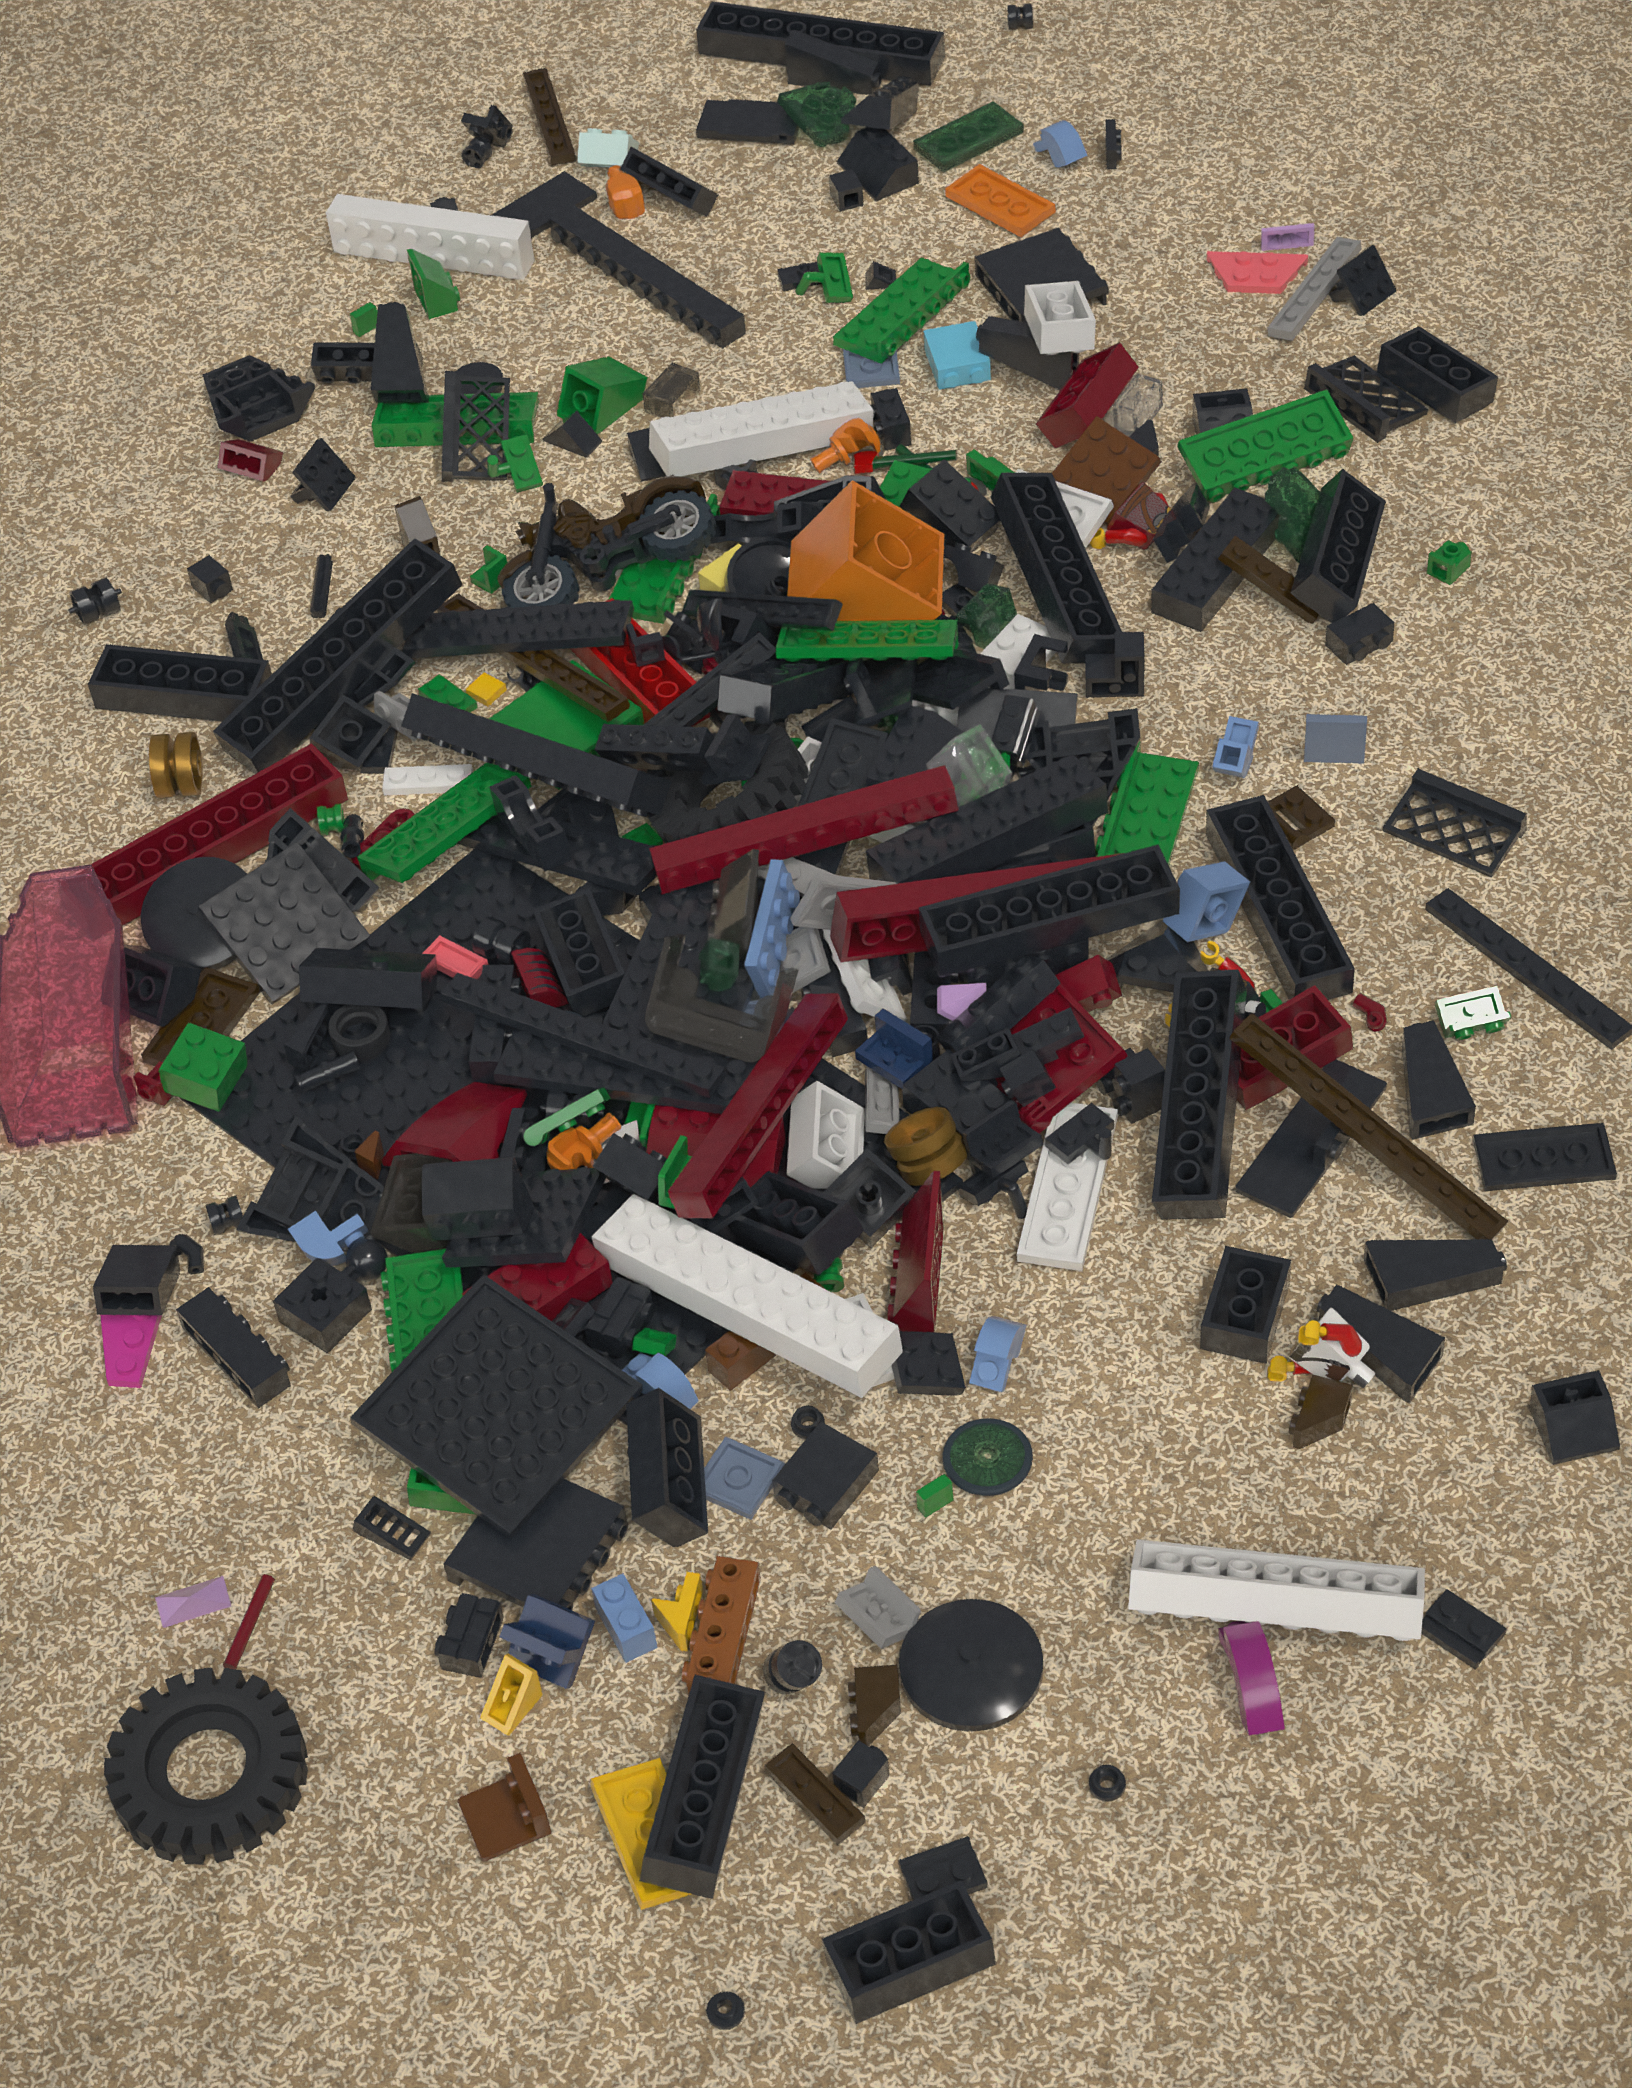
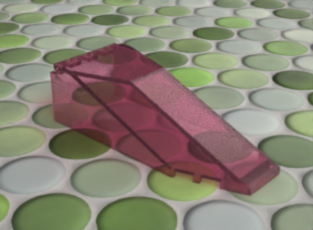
M91 864L30 873L19 895L21 904L16 913H10L8 917L10 926L6 934L0 935V1119L8 1143L15 1142L17 1148L40 1145L41 1138H44L45 1144L71 1141L72 1134L75 1133L77 1139L103 1136V1129H107L109 1135L131 1132L132 1125L138 1124L136 1083L133 1078L135 1070L121 920L117 918L112 903L107 899L102 884Z

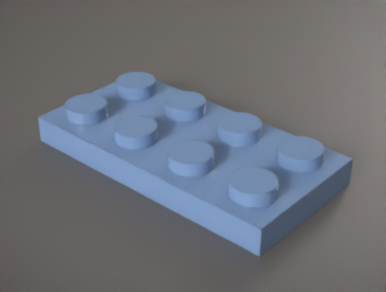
M783 860L770 861L744 965L760 999H772L775 987H778L780 984L779 969L781 961H784L787 955L786 935L791 934L793 931L790 917L800 901L799 891L795 889L792 875L788 873Z

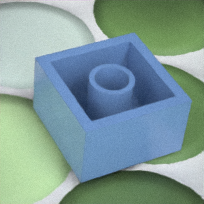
M1225 861L1186 869L1178 878V886L1180 888L1179 914L1163 919V922L1187 942L1225 934L1231 928L1250 881Z

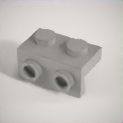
M381 691L374 693V713L391 723V727L413 741L417 740L418 738L410 736L412 730L401 727L410 699L401 693L391 698Z
M877 1566L869 1568L864 1582L839 1592L835 1604L880 1649L903 1640L908 1631L917 1623L921 1613L920 1608Z

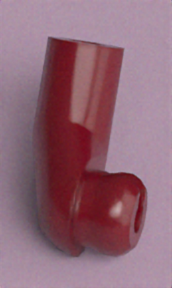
M1359 993L1354 999L1353 1007L1366 1014V1023L1371 1031L1383 1030L1387 1025L1386 1008L1382 1004Z

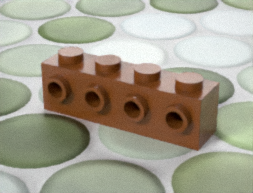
M717 1556L714 1569H708L705 1588L708 1590L706 1600H700L698 1607L699 1629L692 1631L690 1639V1651H693L691 1660L684 1662L682 1670V1682L687 1684L688 1694L694 1674L732 1684L736 1683L761 1581L759 1562Z

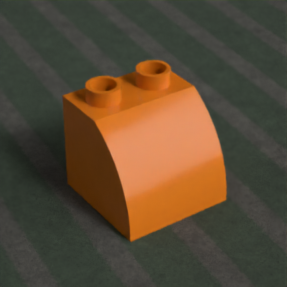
M852 480L791 541L787 596L836 599L843 603L837 621L935 620L942 614L944 534Z

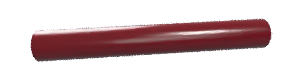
M263 1574L260 1578L224 1660V1668L237 1669L275 1581L268 1574Z

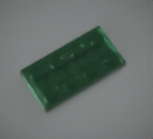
M992 101L913 140V149L944 173L1024 132V124Z

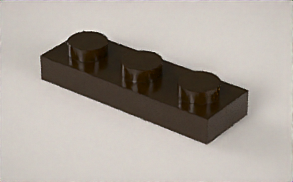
M793 1743L765 1764V1772L837 1845L866 1823L865 1815Z

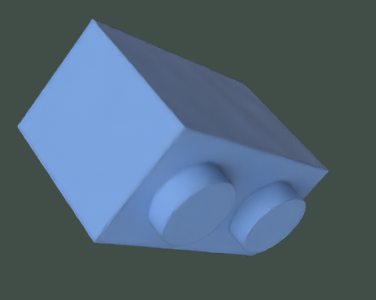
M623 1573L591 1588L595 1609L625 1663L658 1648L654 1627Z

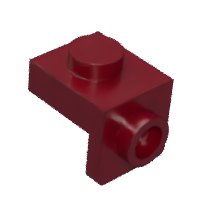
M159 1061L147 1076L137 1072L133 1078L141 1098L148 1102L154 1101L165 1106L174 1095L164 1092L159 1072L163 1062Z

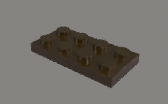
M205 967L200 974L194 1000L169 1023L159 1029L141 1053L143 1062L156 1066L159 1061L164 1062L188 1022L228 1037L259 995L258 984Z

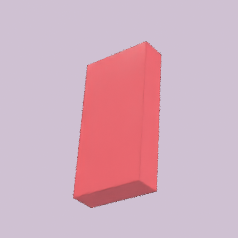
M440 935L422 953L436 954L437 970L452 978L457 973L478 979L482 974L483 965H488L487 959Z

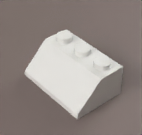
M819 1081L814 1082L798 1093L791 1103L787 1175L814 1189L828 1188L863 1153L865 1109Z

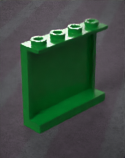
M574 660L570 661L573 665L609 686ZM543 681L537 683L532 689L489 718L599 757L600 755L595 751V747L603 724L644 725L642 708L629 699L630 708L621 713L617 718L606 722Z

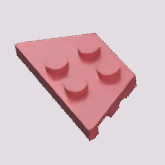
M1207 251V262L1212 264L1215 274L1223 281V286L1227 292L1281 294L1287 287V284L1297 276L1299 269L1308 264V254Z

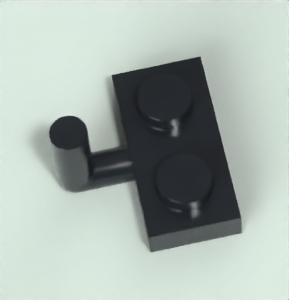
M1090 1103L1045 1138V1147L1067 1164H1070L1087 1149H1090L1101 1159L1108 1160L1112 1155L1111 1131L1114 1129V1120L1093 1103Z
M1020 1160L994 1179L980 1170L958 1185L957 1190L961 1198L977 1206L989 1202L998 1192L1004 1191L1009 1195L1017 1218L1024 1219L1028 1208L1020 1187L1016 1182L1029 1171L1024 1160Z

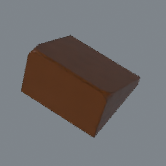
M375 1130L355 1150L358 1167L375 1180H378L384 1150L380 1134Z

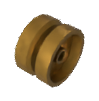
M178 733L174 741L169 734L151 735L149 742V767L156 797H175L178 789L183 796L201 795L203 764L196 733Z
M934 1107L915 1112L900 1120L885 1136L884 1143L892 1158L897 1160L896 1167L902 1179L909 1185H923L933 1171H940V1176L943 1178L956 1170L967 1158L965 1143L958 1132H955L956 1125L946 1108Z

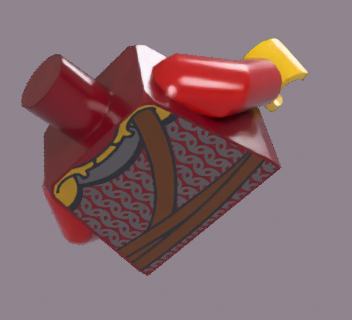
M1142 482L1115 512L1106 528L1107 531L1104 533V529H1098L1090 541V546L1095 549H1102L1106 544L1122 543L1147 550L1154 542L1153 539L1160 524L1171 510L1164 495L1154 492L1146 483Z

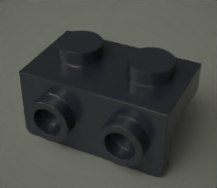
M495 105L490 106L486 117L464 112L461 120L462 124L468 129L469 134L485 139L490 145L505 147L513 133V125Z

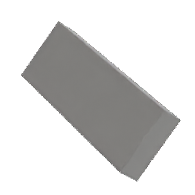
M866 1066L865 1131L887 1134L899 1122L898 1086Z

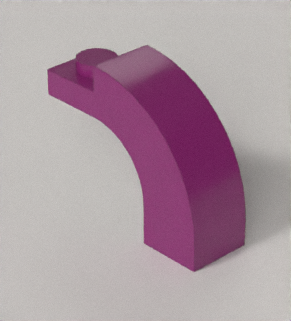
M1233 1621L1227 1627L1218 1628L1220 1643L1232 1667L1241 1721L1246 1732L1251 1736L1284 1730L1285 1726L1277 1678L1269 1646L1260 1622L1246 1623L1245 1621Z

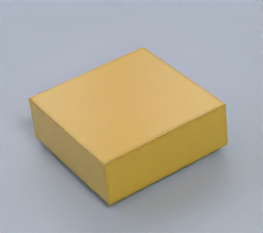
M484 672L465 690L473 699L488 707L507 689L506 683Z

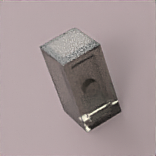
M671 363L642 393L645 413L658 418L674 417L673 403L686 390L696 394L701 392L699 372Z

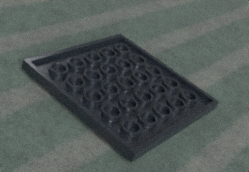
M483 1274L350 1417V1421L353 1426L508 1538L512 1539L624 1413L626 1403L640 1395L643 1391V1385Z

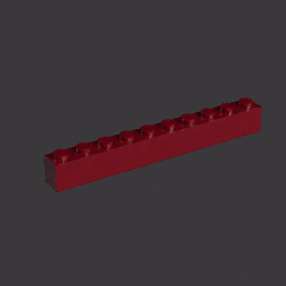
M943 765L649 849L662 894L767 865L770 864L771 860H785L958 811V804L954 785L946 766Z
M839 993L805 994L668 1190L670 1200L679 1218H713L847 1022L848 1017Z

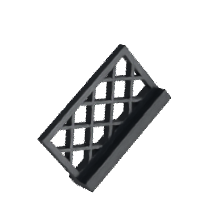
M1351 356L1326 367H1321L1317 363L1308 366L1304 389L1310 394L1328 390L1341 416L1377 443L1386 438L1387 432L1418 420L1428 413V408L1356 356ZM1354 366L1360 371L1347 370V368ZM1344 378L1357 379L1360 382L1344 380ZM1364 381H1375L1379 385L1364 383ZM1363 391L1378 393V395L1365 394ZM1382 394H1393L1397 398L1385 397ZM1382 405L1394 406V407H1397V409L1386 408V407H1381V406H1382ZM1401 408H1412L1414 411L1401 410Z
M445 371L442 482H452L453 479L507 480V474L497 477H490L488 475L485 465L490 455L497 456L500 464L506 463L501 445L494 450L485 440L493 433H496L503 441L508 439L510 378L456 375V371ZM461 384H473L479 391L468 399L461 392ZM493 385L504 386V394L497 400L487 392ZM483 394L492 404L481 412L473 402ZM462 399L464 403L460 406V401ZM502 401H504V408L500 405ZM469 406L478 416L467 424L460 417V413ZM495 407L503 414V419L496 425L486 417ZM481 419L491 428L482 437L472 429ZM502 426H503V433L499 430V428L502 427ZM467 431L477 440L468 449L459 441V438ZM479 445H482L490 453L481 462L471 453ZM466 456L476 465L471 471H458V463Z
M954 649L953 657L943 660H935L928 657V659L916 666L913 700L953 710L988 687L1002 690L1010 684L1000 658Z
M1417 768L1412 776V784L1383 826V832L1492 878L1518 837L1522 838L1527 831V813ZM1416 795L1426 799L1428 805L1412 809L1410 801ZM1447 808L1454 812L1455 817L1439 820L1436 811ZM1431 812L1434 822L1418 826L1415 816ZM1407 818L1411 819L1413 828L1405 830L1394 827L1397 821ZM1476 820L1481 823L1482 828L1466 832L1463 822ZM1458 824L1461 834L1445 838L1442 828ZM1437 829L1440 839L1429 842L1422 838L1421 833ZM1499 831L1509 834L1506 841L1493 843L1490 835ZM1485 835L1489 845L1472 849L1469 839ZM1465 842L1467 851L1455 853L1450 851L1448 847L1449 844ZM1492 852L1494 860L1489 867L1477 862L1475 856Z

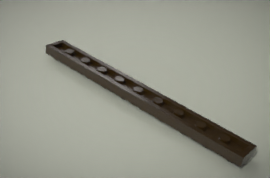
M458 593L444 602L437 611L438 613L471 611L483 608ZM551 650L498 653L606 722L617 718L621 713L630 708L627 697Z
M1253 1013L1232 1032L1229 1039L1475 1239L1493 1240L1509 1221Z

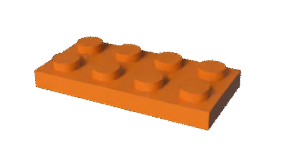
M981 164L945 188V197L1019 237L1024 236L1056 212L1055 204Z

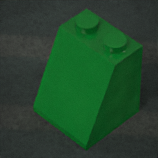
M610 356L567 365L565 367L556 415L564 419L578 411L598 435L643 400L648 377Z

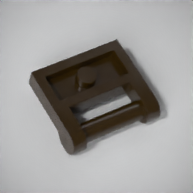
M1297 785L1267 801L1290 846L1294 850L1335 827V819ZM1279 810L1300 830H1295L1276 812Z

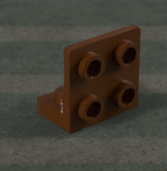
M521 1753L507 1758L510 1772L504 1774L505 1779L458 1798L459 1807L479 1855L484 1862L552 1834L546 1810Z

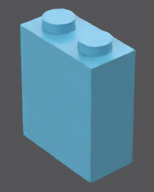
M976 321L923 330L924 350L939 390L991 380L990 359L979 352V341L976 340L978 329Z

